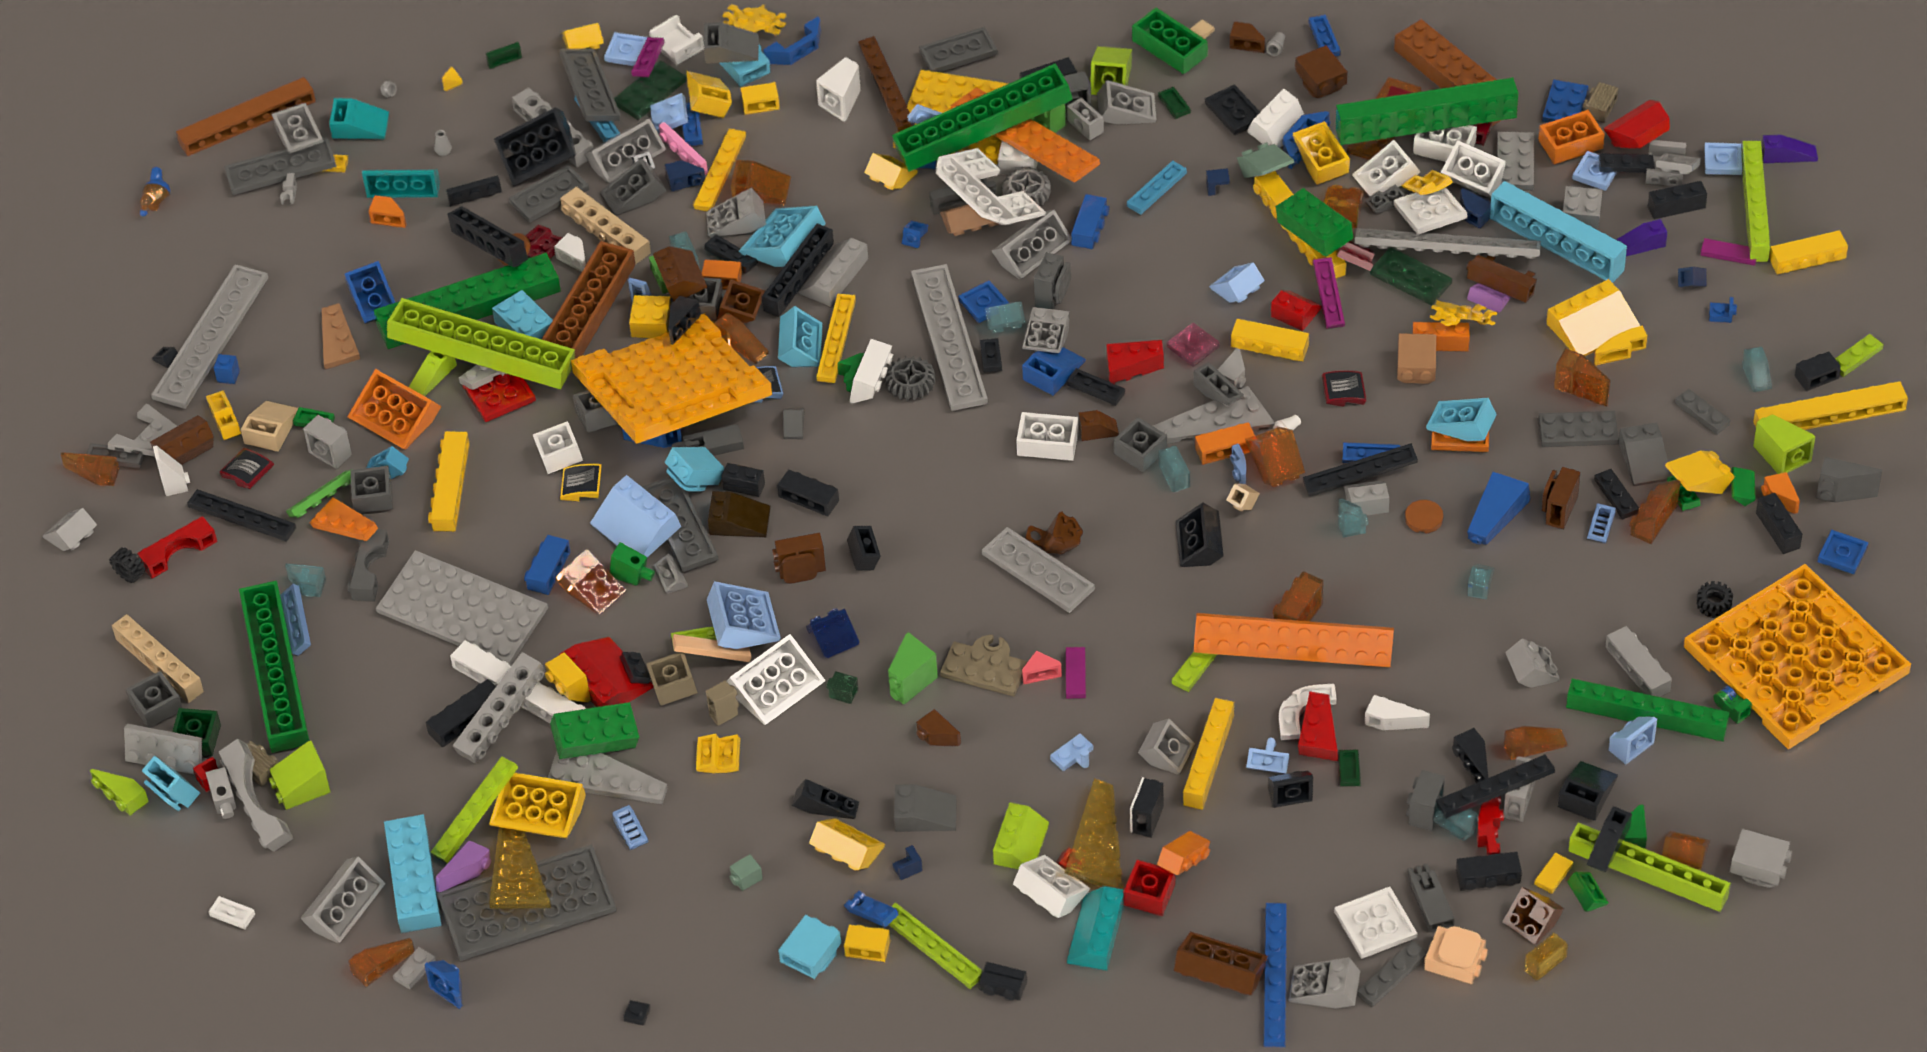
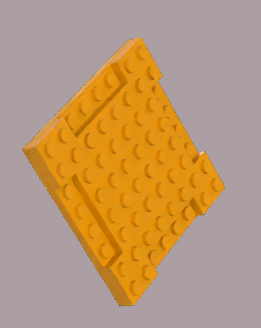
M701 314L700 318L673 345L670 344L669 332H666L660 336L646 339L643 342L631 344L626 348L614 350L611 353H608L605 349L596 350L593 353L571 360L572 373L636 444L772 395L771 382L754 365L749 366L721 337V330L705 314Z
M1806 564L1686 636L1684 640V648L1708 672L1714 671L1742 699L1745 700L1747 698L1752 703L1751 708L1762 718V724L1788 750L1819 731L1820 725L1876 690L1881 692L1910 673L1911 663Z

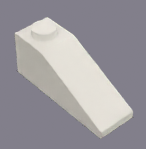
M153 446L166 496L187 492V484L190 483L188 472L184 473L180 463L158 446Z

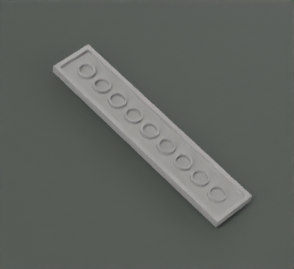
M1357 228L1355 235V244H1359L1360 247L1377 245L1378 248L1382 249L1392 246L1398 250L1414 248L1415 251L1432 249L1433 252H1443V250H1449L1454 254H1460L1464 251L1469 252L1471 255L1488 253L1489 256L1506 254L1507 257L1515 258L1517 255L1525 256L1527 259L1540 257L1541 241L1435 233L1417 234L1416 232Z
M234 265L152 393L153 400L184 409L187 408L216 362L218 354H221L268 280V273Z
M947 264L911 271L951 411L988 404L987 395Z

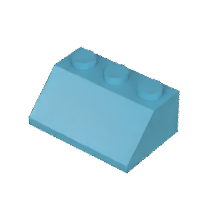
M796 306L780 316L778 359L791 367H818L821 361L823 323Z

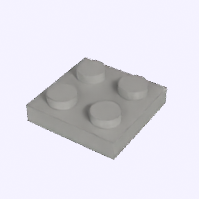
M1667 153L1656 160V167L1661 168L1662 171L1671 172L1672 170H1678L1681 174H1690L1700 165V158Z

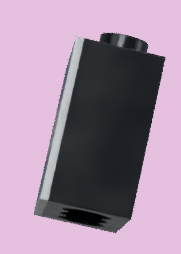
M1142 777L1130 808L1131 833L1152 838L1164 807V783Z

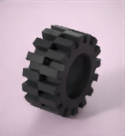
M121 547L109 559V563L112 565V569L116 570V574L121 575L122 579L125 578V581L134 583L146 570L143 567L144 564L140 562L141 559L137 558V555L127 548Z
M1711 581L1710 585L1706 582L1705 586L1701 585L1700 589H1698L1697 608L1700 609V613L1703 614L1705 612L1707 617L1709 614L1712 615L1711 618H1715V615L1719 617L1731 609L1733 592L1731 593V588H1727L1725 583L1722 586L1719 581L1718 584H1715V581ZM1709 597H1718V598H1720L1722 601H1721V602H1711V601H1709L1707 598H1709Z

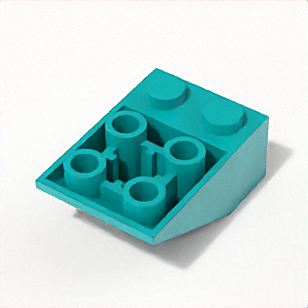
M334 98L329 123L332 139H385L389 111L352 98Z

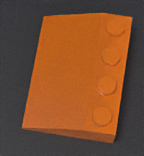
M375 369L347 417L406 450L433 422L442 406Z

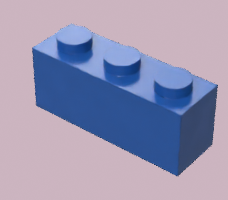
M1085 195L1071 233L1072 246L1093 249L1095 242L1098 243L1100 238L1099 231L1104 228V217H1107L1109 214L1107 198Z
M551 535L546 536L544 542L542 541L539 546L537 556H534L532 559L531 568L525 573L524 581H526L527 590L546 595L550 594L571 552L569 540Z

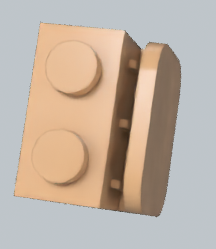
M1438 926L1425 958V970L1472 984L1474 978L1480 975L1482 968L1480 965L1481 960L1485 961L1488 949H1485L1486 940L1481 939L1478 933L1463 928L1450 927L1447 929Z

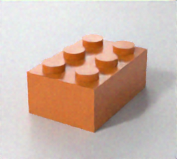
M1586 110L1540 125L1538 141L1553 164H1558L1585 155L1587 151L1595 152L1603 149L1605 134L1590 111Z

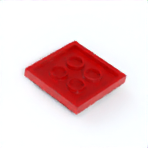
M510 374L494 376L493 381L474 390L462 385L485 423L536 401L534 393L524 378Z

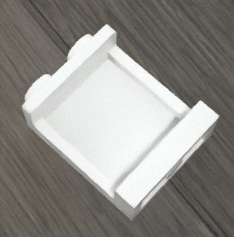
M678 15L650 30V37L664 38L665 44L661 52L676 66L704 49L703 36L699 33L693 35L681 25Z

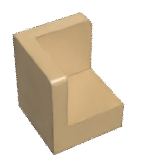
M1201 20L1190 30L1206 39L1214 31V27Z

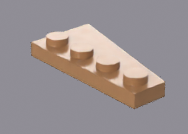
M340 304L322 308L325 370L360 359L358 349Z

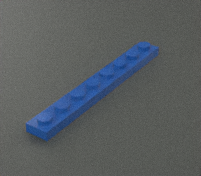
M1266 903L1265 955L1268 958L1265 964L1264 1047H1285L1286 903Z

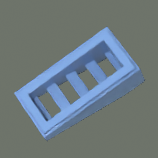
M633 278L628 279L631 304H633L634 295L652 296L647 282Z
M1597 503L1587 539L1606 543L1615 516V507ZM1599 514L1609 516V519L1601 517ZM1597 520L1604 521V522H1608V523H1607V524L1599 523V522H1597ZM1595 526L1606 528V530L1597 529ZM1593 532L1604 534V536L1594 535Z
M630 805L612 813L613 821L630 850L649 842ZM640 835V837L630 840V838Z

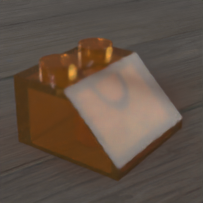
M1670 830L1665 838L1662 856L1701 870L1710 840Z

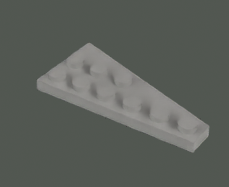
M1249 386L1239 389L1244 394V397L1230 406L1213 400L1153 425V427L1167 435L1168 444L1180 442L1186 438L1195 440V436L1247 422H1249L1253 432L1265 427L1273 429L1275 422Z
M556 751L548 775L550 779L583 784L585 793L662 805L668 789L666 783L602 753L559 759Z

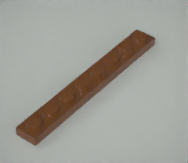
M875 36L858 41L860 50L898 132L914 126L915 123L908 120L910 111Z

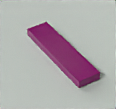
M1332 257L1314 259L1313 266L1326 329L1344 327L1345 321Z

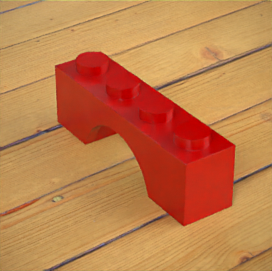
M202 516L149 547L142 549L137 555L141 559L140 562L144 564L145 571L153 579L168 570L169 558L176 551L183 548H195L202 551L218 541L215 530Z

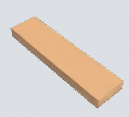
M674 634L672 638L675 652L750 662L751 659L749 647L740 649L723 648L718 646L717 640Z

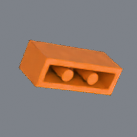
M1413 322L1412 334H1436V351H1469V323L1459 322L1457 325L1446 326L1441 322Z
M1249 422L1195 436V450L1202 465L1230 458L1232 446L1236 444L1240 445L1244 454L1256 451V437Z
M1188 831L1162 848L1157 865L1179 875L1208 857L1211 841L1192 831Z

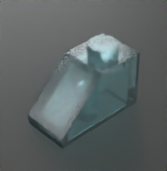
M1763 347L1745 349L1742 366L1753 392L1772 389L1768 359Z
M1343 498L1339 499L1338 525L1343 538L1366 533L1368 517L1366 514H1363L1361 507Z
M286 563L285 568L288 579L292 584L299 586L301 595L321 597L326 581L323 567Z
M1475 564L1472 567L1468 581L1467 596L1487 600L1495 567Z

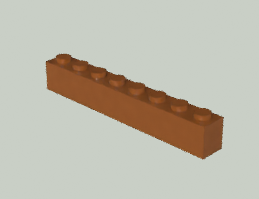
M302 77L177 130L178 142L188 157L272 121V114L303 103L310 105L316 102L313 88L306 78Z

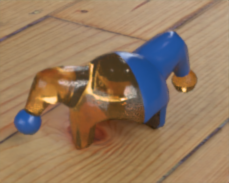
M159 167L152 168L150 181L143 188V196L140 200L141 216L147 215V208L152 211L158 210L159 204L170 196V187L162 179L163 173Z

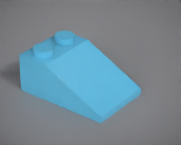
M1489 398L1438 401L1426 428L1427 430L1465 441L1485 440L1497 414Z

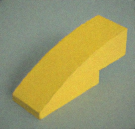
M1643 325L1623 331L1599 346L1595 350V366L1631 358L1632 351L1646 349L1647 334Z
M224 390L206 396L223 440L240 435L241 431Z

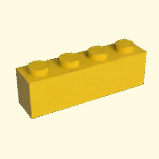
M1840 230L1770 246L1769 260L1776 274L1788 273L1845 259L1847 257L1848 244Z
M1242 319L1236 320L1231 333V347L1302 362L1309 346V333Z

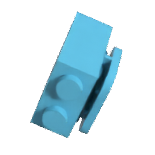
M760 45L759 61L720 63L740 87L771 73L769 59L762 53Z
M672 447L665 461V464L668 466L666 472L686 491H705L707 485H719L725 469L706 447Z
M155 755L142 769V772L151 779V782L145 780L144 784L177 811L181 809L178 804H183L188 808L200 794L194 786Z
M805 915L778 950L780 962L815 979L819 973L826 970L835 958L837 948L841 944L840 932L833 926L821 923L817 918Z

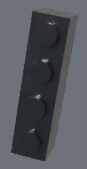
M487 679L467 694L462 695L460 699L451 705L446 706L444 710L432 716L426 722L428 734L442 748L461 735L496 686Z

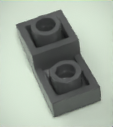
M1394 185L1384 193H1381L1379 190L1366 199L1365 203L1377 214L1393 208V200L1406 195Z

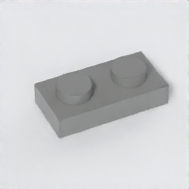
M418 947L393 975L394 980L411 989L426 972L424 965L427 962L436 961L435 956Z

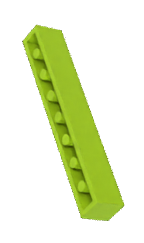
M1743 141L1742 178L1750 259H1756V262H1768L1770 238L1761 141Z
M1577 823L1570 836L1568 851L1589 859L1600 831ZM1624 840L1609 866L1611 869L1721 912L1729 897L1730 882Z

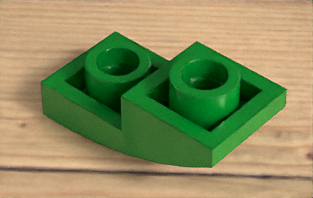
M1675 476L1667 477L1670 490L1682 511L1700 506V499L1694 491H1687Z

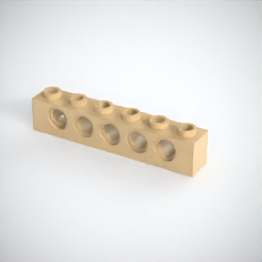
M575 187L560 198L561 210L565 215H569L577 224H581L589 233L597 236L600 241L634 250L636 264L651 254L649 240L579 188Z
M126 614L112 625L116 640L152 672L157 673L161 671L177 694L185 701L190 703L204 692L200 677L130 616Z

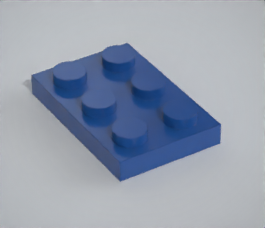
M1553 79L1542 122L1549 123L1582 112L1589 86Z

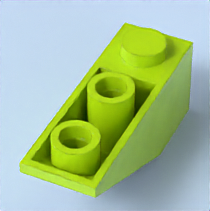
M431 351L412 380L409 388L426 396L457 366L456 359Z
M95 769L90 770L92 784L97 789H102L107 799L114 800L120 811H125L132 815L149 802L145 789L134 779Z

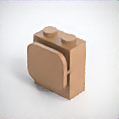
M1399 333L1397 380L1403 383L1429 384L1435 381L1436 334Z

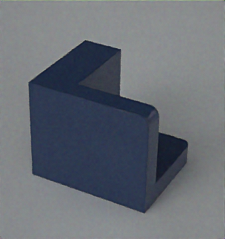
M1228 168L1206 170L1208 196L1216 195V185L1230 184Z
M1678 268V287H1706V268Z
M913 845L905 848L906 858L892 864L900 880L923 871L922 859Z

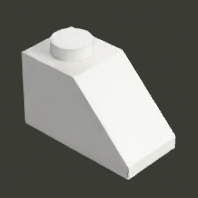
M567 233L554 246L556 259L582 272L586 266L582 240L577 236Z

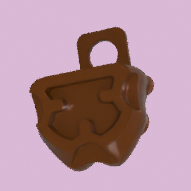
M1061 511L1056 515L1047 531L1030 525L1025 539L1042 547L1041 550L1047 554H1064L1080 545L1083 529L1073 516L1069 517ZM1031 532H1038L1041 536L1040 540H1034L1031 537Z

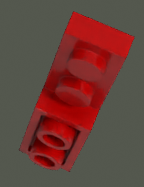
M1501 796L1482 803L1480 807L1477 844L1478 848L1486 847L1487 855L1501 853L1500 843H1496L1500 821H1504L1503 809H1499Z

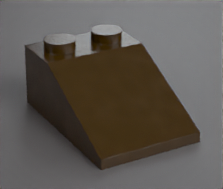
M712 491L708 515L709 535L766 538L771 506L733 492Z

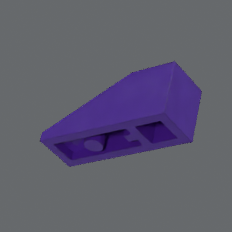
M1763 135L1761 146L1763 163L1818 161L1815 145L1784 135Z
M1661 219L1643 223L1616 240L1627 246V257L1666 247L1667 230Z

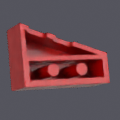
M1162 340L1106 344L1109 382L1113 384L1124 379L1126 381L1131 380V377L1139 374L1143 376L1164 369Z
M1309 691L1298 743L1299 755L1338 761L1329 694Z

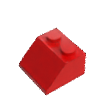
M1281 290L1271 302V317L1303 331L1322 309V305L1292 291Z

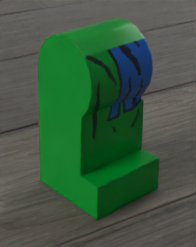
M1725 686L1713 695L1716 705L1721 710L1730 712L1729 717L1736 724L1750 716L1752 703L1747 698L1745 700L1742 699L1730 686Z

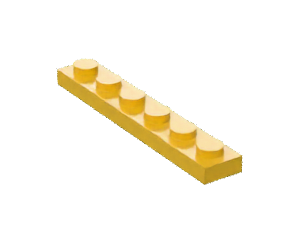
M729 128L694 202V209L708 211L714 207L746 139L745 131Z
M837 294L816 376L819 382H836L838 374L837 363L842 358L856 302V295Z

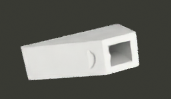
M1376 695L1373 696L1365 712V725L1383 731L1428 728L1430 722V713Z

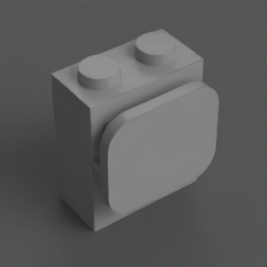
M1742 829L1732 858L1730 873L1741 875L1746 882L1763 887L1778 886L1780 878L1784 879L1787 867H1785V863H1789L1791 860L1790 842Z

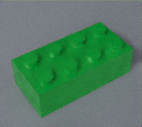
M1154 8L1132 25L1133 42L1182 74L1187 73L1208 56V41L1158 8Z
M1304 188L1276 205L1277 222L1325 257L1353 239L1352 222Z
M630 702L554 713L550 723L559 759L636 748L640 738Z

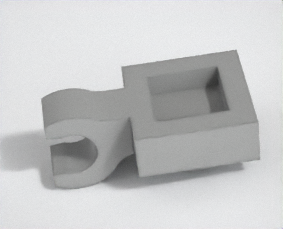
M287 173L286 181H283V190L285 192L280 195L281 204H284L286 199H290L291 204L295 201L297 183L294 173Z

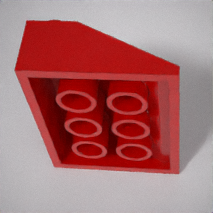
M610 637L578 643L560 653L565 652L586 675L590 699L596 707L629 703L654 688L651 682L649 684L630 682L620 659L623 651Z

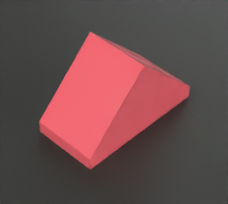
M1039 651L1034 653L1022 669L1023 685L1062 677L1061 662Z

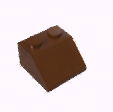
M731 279L720 305L717 320L732 325L755 321L762 303V295L766 290Z

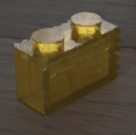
M1552 933V935H1549V938L1540 942V945H1537L1531 952L1526 954L1524 970L1538 981L1567 958L1568 944L1556 933Z

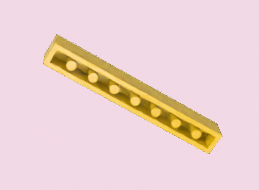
M1276 171L1263 176H1255V184L1253 185L1255 193L1260 195L1264 205L1268 206L1273 217L1277 218L1276 205L1292 196L1293 193ZM1286 229L1290 239L1296 242L1300 252L1306 255L1310 265H1313L1314 259L1332 257L1336 279L1346 275V262L1344 259L1337 257L1336 251L1325 257Z
M1901 381L1890 382L1883 385L1755 409L1753 423L1756 427L1757 422L1761 418H1766L1773 414L1807 430L1904 411L1907 407L1908 397Z

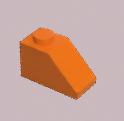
M374 195L368 211L371 223L406 228L404 212L391 197Z
M1787 472L1766 476L1764 478V485L1761 486L1763 496L1776 493L1787 511L1794 514L1798 513L1800 500Z

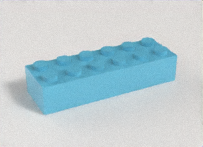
M424 814L384 821L397 917L401 933L442 926Z

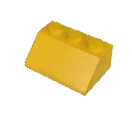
M836 818L818 821L809 844L815 846V850L818 852L828 853L832 855V859L849 864V868L856 871L868 868L885 846L884 843Z

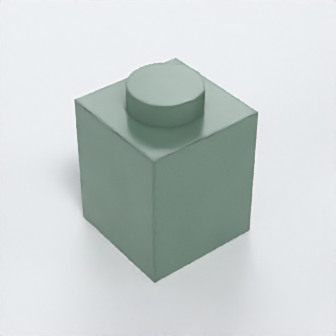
M750 854L730 866V880L734 886L738 885L742 891L763 879L761 867Z

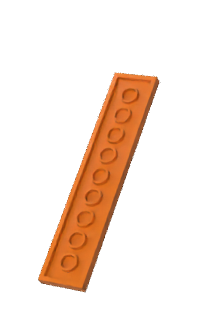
M976 87L953 103L951 109L987 93ZM1032 119L994 134L995 137L1073 183L1100 165L1099 158Z
M1196 613L1193 652L1390 667L1394 628Z

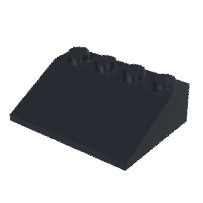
M556 107L494 138L514 187L576 156L569 124L564 112Z

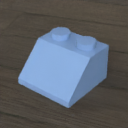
M1253 262L1234 266L1209 287L1228 302L1237 301L1240 303L1247 299V294L1257 291L1260 288L1259 285L1265 280Z
M1637 717L1634 721H1629L1622 730L1611 735L1609 751L1624 764H1628L1654 744L1657 719L1655 717Z

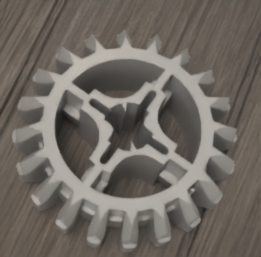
M1022 167L1021 170L1015 169L1014 173L1009 172V175L1005 176L1002 184V194L1008 195L1024 191L1036 204L1044 205V202L1048 201L1051 193V183L1043 171L1038 172L1037 168L1031 170L1030 167L1028 169Z

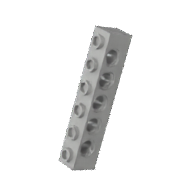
M530 88L512 97L514 110L526 122L552 109L548 102H544L539 94L533 92ZM567 121L576 156L568 160L575 167H579L588 161L585 153L594 147L590 140H586L581 132L576 131L570 122Z
M523 652L520 654L452 745L459 755L475 764L485 756L487 749L497 740L498 734L508 725L513 714L520 709L521 703L531 694L536 683L543 678L545 669L541 662Z

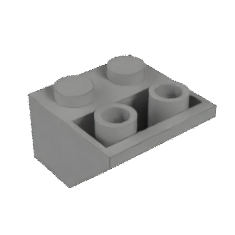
M1522 638L1505 652L1518 683L1532 688L1560 680L1557 673L1558 669L1552 662L1551 653L1546 647H1541L1532 641L1530 642Z

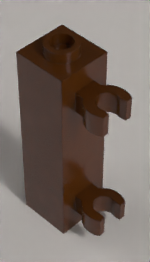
M1477 255L1468 262L1466 267L1468 271L1467 279L1525 303L1534 295L1537 279L1533 278L1535 276L1534 272L1528 270L1526 274L1494 262L1496 257L1489 255L1486 258Z

